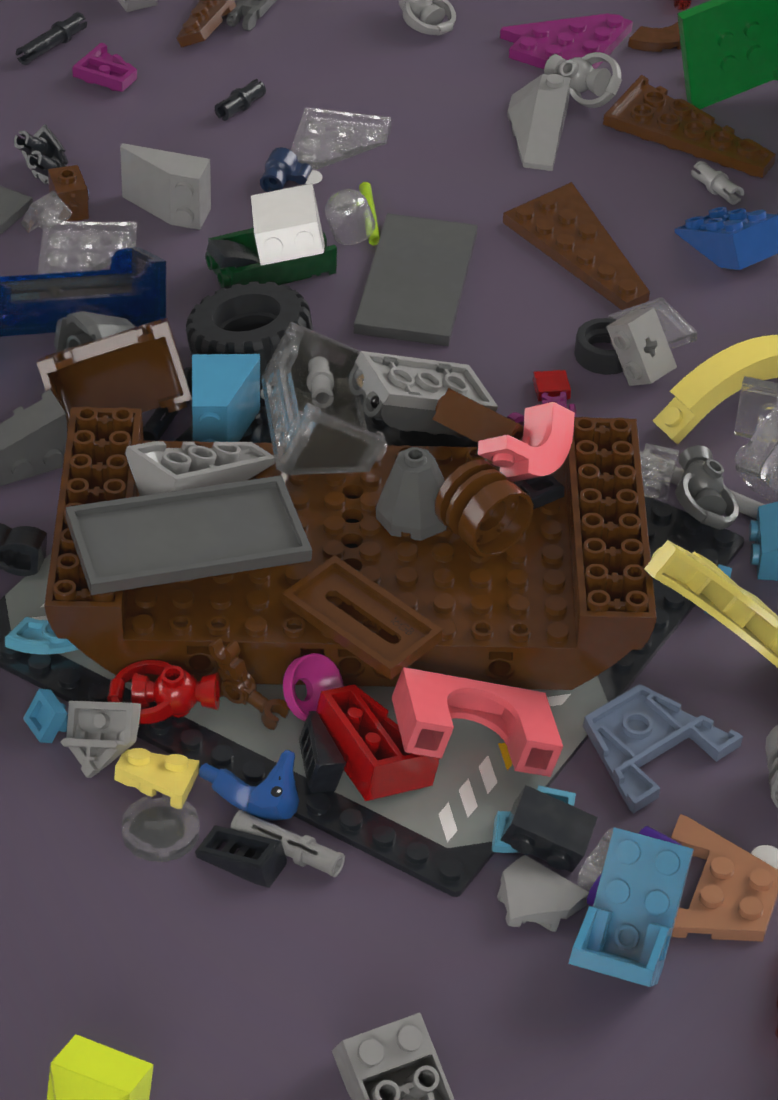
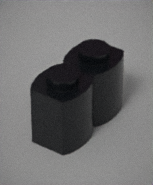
M0 523V570L3 569L17 576L37 574L46 557L47 533L36 527L19 526L12 529Z

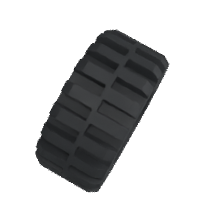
M249 282L247 285H241V283L232 285V288L226 290L222 288L215 291L214 295H208L203 298L200 305L196 304L186 321V334L191 358L192 354H260V391L265 386L273 388L279 386V383L282 381L288 382L292 380L296 373H302L306 369L309 361L315 354L316 345L309 305L301 294L283 284L278 286L275 282H266V284Z

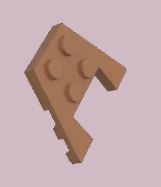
M680 814L671 839L683 846L693 848L692 856L707 861L689 909L680 907L678 909L671 937L686 938L688 933L711 934V939L763 942L778 899V869L691 818Z

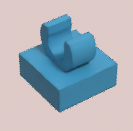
M38 689L23 717L26 724L41 743H52L58 731L67 732L68 713L65 710L66 705L59 702L52 690Z

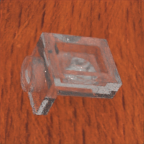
M52 191L30 205L21 225L28 233L38 227L41 229L46 227L52 229L69 219L72 211Z
M646 443L641 457L645 497L665 502L668 500L670 484L680 450Z

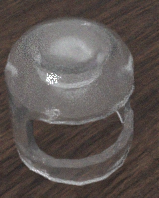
M343 189L334 193L328 199L325 205V215L330 231L337 242L344 245H352L366 240L373 233L376 227L375 219L367 199L361 192L354 189Z

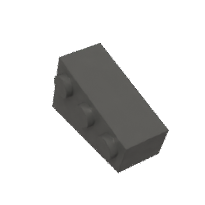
M51 390L41 394L43 399L24 409L20 406L13 410L14 416L0 423V486L63 468L67 440L66 412Z

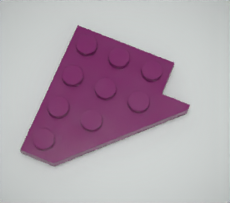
M606 13L513 25L501 28L500 39L514 43L509 48L510 59L544 69L547 60L554 54H558L565 60L574 57L582 58L594 52L610 55L632 31L633 21L617 14ZM603 61L593 64V68L597 69Z

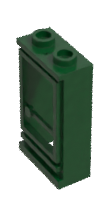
M254 228L208 238V243L210 239L237 242L251 248L258 254ZM322 232L325 243L324 253L266 265L256 263L239 268H221L208 252L205 253V260L208 269L213 270L217 275L221 288L229 289L232 288V285L240 283L241 285H247L249 282H259V284L275 282L277 285L311 278L312 275L319 276L324 272H327L329 275L336 274L337 247L335 245L327 246L326 235Z

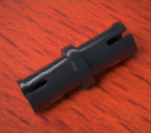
M254 79L245 87L236 88L230 93L228 98L215 105L216 115L218 118L226 121L237 112L247 110L252 102L266 94L265 85L261 81L258 83V79Z

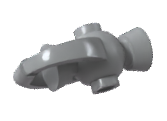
M399 0V6L403 11V19L412 29L424 34L437 36L453 30L456 12L448 0ZM446 14L449 20L442 22Z
M594 52L582 58L574 57L569 60L554 54L549 57L544 68V74L546 75L559 74L562 77L571 78V96L580 105L587 108H597L608 103L616 96L622 82L619 64L614 58L601 52ZM601 61L609 62L613 75L611 76L607 68L594 69L592 65ZM590 90L599 97L586 100L582 98L580 93Z

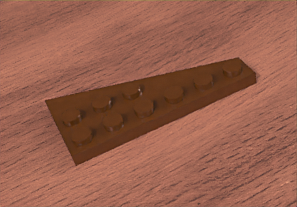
M572 182L503 213V223L625 313L649 302V289Z

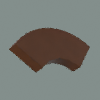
M678 22L663 28L640 26L629 38L628 47L641 51L662 52V49H672L677 46L676 49L679 50L681 49Z

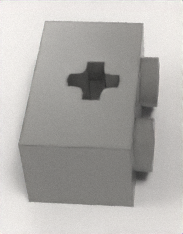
M655 308L632 310L606 326L629 386L652 384L677 368Z

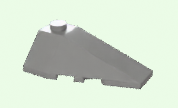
M542 74L512 94L507 116L512 123L513 136H516L517 149L524 168L553 171L568 110L571 78L562 77L559 74Z
M152 441L127 446L125 452L140 496L246 481L275 464L276 460L275 456L253 442H214L212 448L197 446L194 442H183L181 448H166L164 441Z

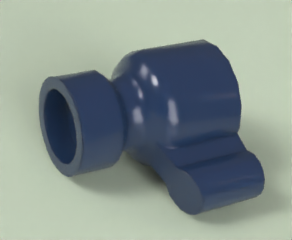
M283 147L272 150L265 163V172L260 179V186L265 192L283 189L285 183L289 180L295 181L297 184H305L312 172V167L309 164L298 162V158L293 151Z

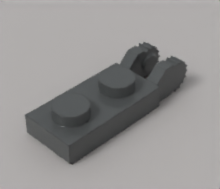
M237 0L235 2L236 7L232 12L228 13L227 24L235 27L240 22L241 16L245 15L242 28L250 31L255 27L257 19H260L277 0Z

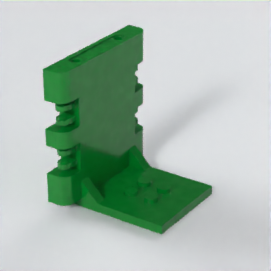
M710 0L677 13L687 102L702 109L772 80L778 81V0Z

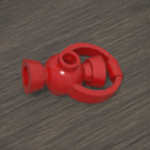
M142 660L125 667L110 681L107 698L108 702H122L125 683L132 679V703L141 704L139 724H152L163 721L170 716H186L197 702H201L202 707L218 710L221 696L220 677L217 672L202 676L201 681H197L192 673L179 666H172L161 660ZM145 674L159 675V677L153 682ZM154 701H155L156 704H157V706H154V707H151V708H147V709H142V708L149 707L150 702H154Z

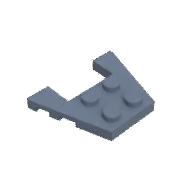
M641 684L586 715L583 723V728L626 805L633 814L658 799L661 789L640 769L641 766L687 738L693 740L717 762L741 747L743 739L741 734L732 729L727 733L713 726L714 720L704 715L696 718L682 711L681 704Z

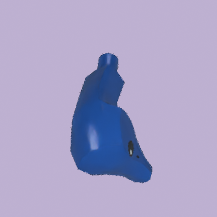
M290 750L282 752L277 764L269 775L257 786L246 784L228 769L219 770L207 763L203 764L199 770V777L211 782L212 789L239 810H243L252 816L265 821L290 819L297 812L299 797L293 772L295 753Z

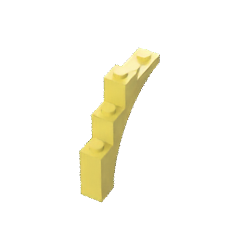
M667 540L662 547L654 552L651 561L644 570L653 578L672 588L717 619L778 668V616L757 596L739 587L711 560L695 551L690 553Z

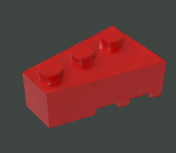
M355 684L321 691L316 711L347 762L344 771L365 801L433 786L440 758L406 753L399 726L387 717L389 711Z

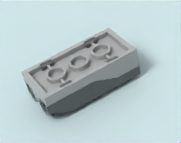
M361 351L349 376L350 391L353 395L363 396V410L368 417L382 418L390 427L406 432L420 431L433 435L447 434L461 438L465 437L433 420L437 402L446 394L448 388L495 412L498 408V405L479 378L467 364Z

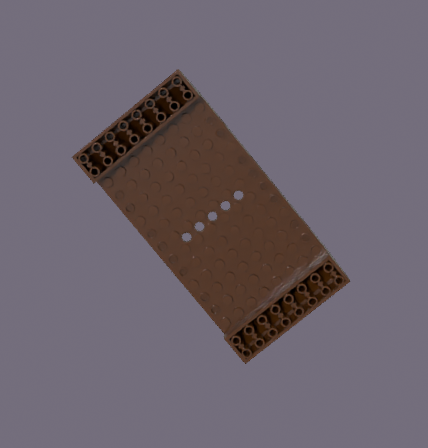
M71 407L44 607L48 622L58 639H68L86 656L114 675H117L122 669L138 661L161 660L172 666L181 667L192 673L197 681H201L202 676L218 672L217 661L211 656L208 646L217 637H221L224 646L232 640L237 641L240 647L238 657L244 660L247 671L253 677L256 684L283 685L285 672L295 659L303 655L316 653L322 654L334 662L342 676L344 686L355 684L356 686L396 687L400 673L393 679H388L282 604V593L334 555L443 629V640L407 667L411 669L522 689L573 690L613 666L633 649L641 650L654 630L657 615L653 577L644 570L651 561L637 419L574 417L573 439L568 456L561 467L550 474L565 487L564 497L534 509L528 529L520 540L506 552L488 558L475 553L449 527L441 533L420 541L411 539L410 533L401 532V537L391 536L376 519L378 500L399 452L411 447L427 449L436 459L444 480H446L459 466L471 460L483 459L492 464V461L478 455V447L254 443L275 456L276 460L275 464L248 480L282 475L311 545V561L91 595L66 521V507L140 496L125 452L127 446L152 441H143L141 408ZM188 441L164 442L166 448H181L182 443ZM191 441L197 446L212 448L214 442ZM494 466L500 472V467ZM355 519V520H358L359 522H357V523H348V522H346V520ZM357 544L359 546L356 548H349L345 545ZM336 596L326 598L391 644L400 642L397 635H391L355 610L352 604L348 605ZM145 674L153 682L159 677V675ZM298 680L296 685H305L302 680Z

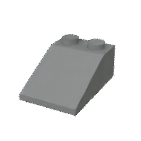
M122 143L120 146L122 197L170 225L200 230L211 210L210 159Z

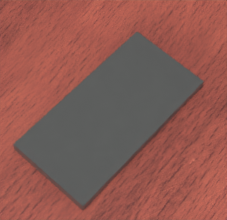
M387 213L354 322V334L449 346L477 237L478 225Z
M282 475L66 507V521L91 595L311 561L312 559L311 545Z

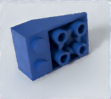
M724 206L716 207L708 211L709 215L691 217L685 220V225L674 229L678 236L720 268L741 270L778 254V214H767L765 210L746 212L745 208L727 210Z

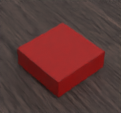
M566 370L533 372V384L538 401H542L543 393H548L549 397L560 396L561 392H565L567 400L571 398V388Z

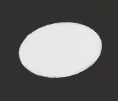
M312 170L305 184L319 183L323 178L322 174Z
M761 845L753 849L752 855L778 869L777 848Z

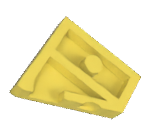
M143 748L127 749L115 765L114 780L126 786L135 787L141 793L150 797L155 796L157 791L171 797L170 806L182 809L199 774V760L188 759L180 754L162 755L150 753V751Z

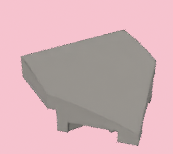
M69 701L67 735L61 743L64 747H69L82 765L80 769L86 778L95 776L136 742L141 704Z
M523 855L507 867L500 879L501 886L497 898L498 901L505 904L507 910L505 919L508 926L520 927L521 923L525 924L528 921L536 922L549 931L556 932L560 919L569 918L587 904L588 891L526 855Z

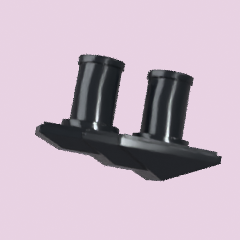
M45 124L34 135L24 130L19 131L18 133L25 137V139L15 135L14 146L21 150L27 167L31 169L35 178H39L45 185L49 184L48 169L66 167L69 163L64 154L65 148Z

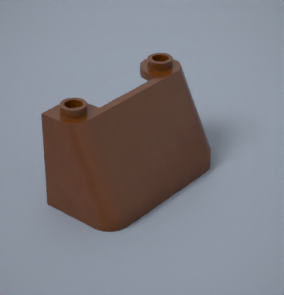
M168 318L41 357L36 362L45 390L52 391L66 412L67 433L71 407L141 408L142 413L159 407H167L170 413L188 407L186 401L192 400Z

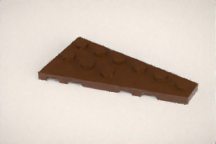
M640 75L604 114L603 125L614 128L616 131L626 132L643 140L665 145L669 149L692 154L696 158H704L723 167H730L745 172L750 176L763 178L775 163V153L750 138L740 139L734 135L735 130L728 125L723 128L714 123V117L684 99L671 98L667 95L668 90L662 86L655 88L649 85V79L643 75Z

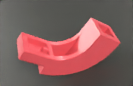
M555 402L525 408L522 441L508 434L478 441V455L492 461L494 466L500 467V472L510 482L549 475L561 467L570 451L574 432V412Z

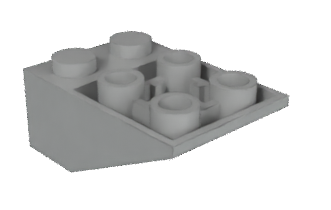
M420 1012L342 1040L331 1050L346 1090L352 1100H455Z

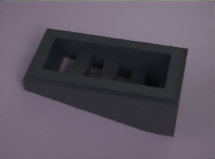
M309 711L299 737L307 784L312 793L335 791L347 762L317 711Z
M217 825L212 828L195 851L197 858L267 888L271 887L287 864V858L281 841ZM226 842L227 844L222 851L218 850L222 843Z

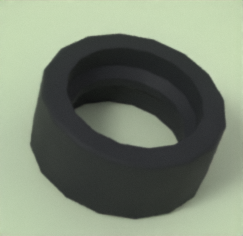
M596 318L585 322L578 328L574 354L576 361L583 368L603 375L623 372L616 350H604L592 346L594 343L602 342L612 344L606 326L616 321V319Z

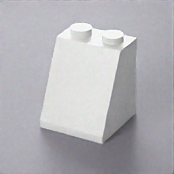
M313 183L251 195L254 236L260 265L324 253L325 243Z

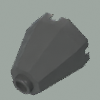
M84 311L71 313L57 321L54 346L56 352L134 328L135 326L125 318Z
M411 447L399 452L376 506V519L391 536L401 537V532L410 533L411 539L421 541L447 530V526L441 523L435 514V500L445 480L436 459L427 449Z

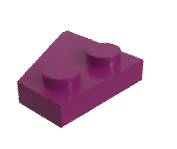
M104 43L98 44L72 66L73 77L82 79L87 83L108 87L113 91L123 92L137 80V69L130 63H126L120 55H110L107 52V45Z

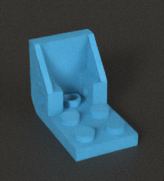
M614 827L594 905L588 908L573 945L568 964L648 987L658 984L694 849Z

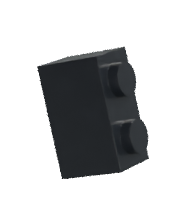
M525 785L513 804L500 841L511 845L514 850L520 853H529L547 861L553 868L573 872L585 856L598 817Z

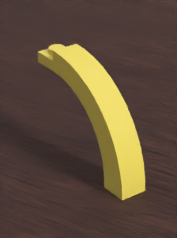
M778 335L761 336L737 343L704 361L670 390L675 397L652 421L678 445L712 409L729 396L754 383L778 378Z

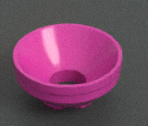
M316 653L303 655L295 659L288 666L283 680V693L287 706L297 718L306 721L309 711L317 710L321 691L344 687L342 676L334 662L328 657ZM298 680H302L307 688V695L303 701L297 697L295 692V685Z

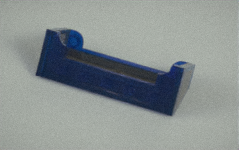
M140 247L117 250L111 257L110 269L0 276V337L56 333L58 320L67 317L71 313L80 311L125 318L135 327L166 318V261Z

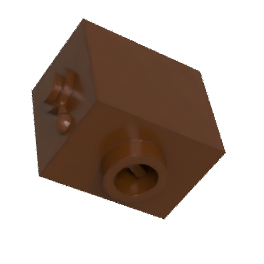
M72 165L48 169L49 196L58 222L66 223L89 219V191L79 166Z

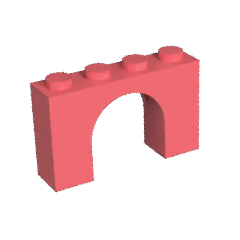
M406 667L402 668L391 699L406 753L442 758L454 729L452 719H466L490 728L504 740L514 771L551 777L563 749V744L545 692Z

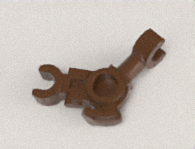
M217 637L209 644L208 649L211 656L217 661L221 687L220 697L225 696L235 704L242 703L246 705L249 703L262 714L261 720L264 726L275 730L279 718L272 713H278L283 718H286L290 712L286 701L282 699L270 700L259 693L255 680L247 671L244 660L238 657L240 647L237 641L232 640L224 646L222 638Z

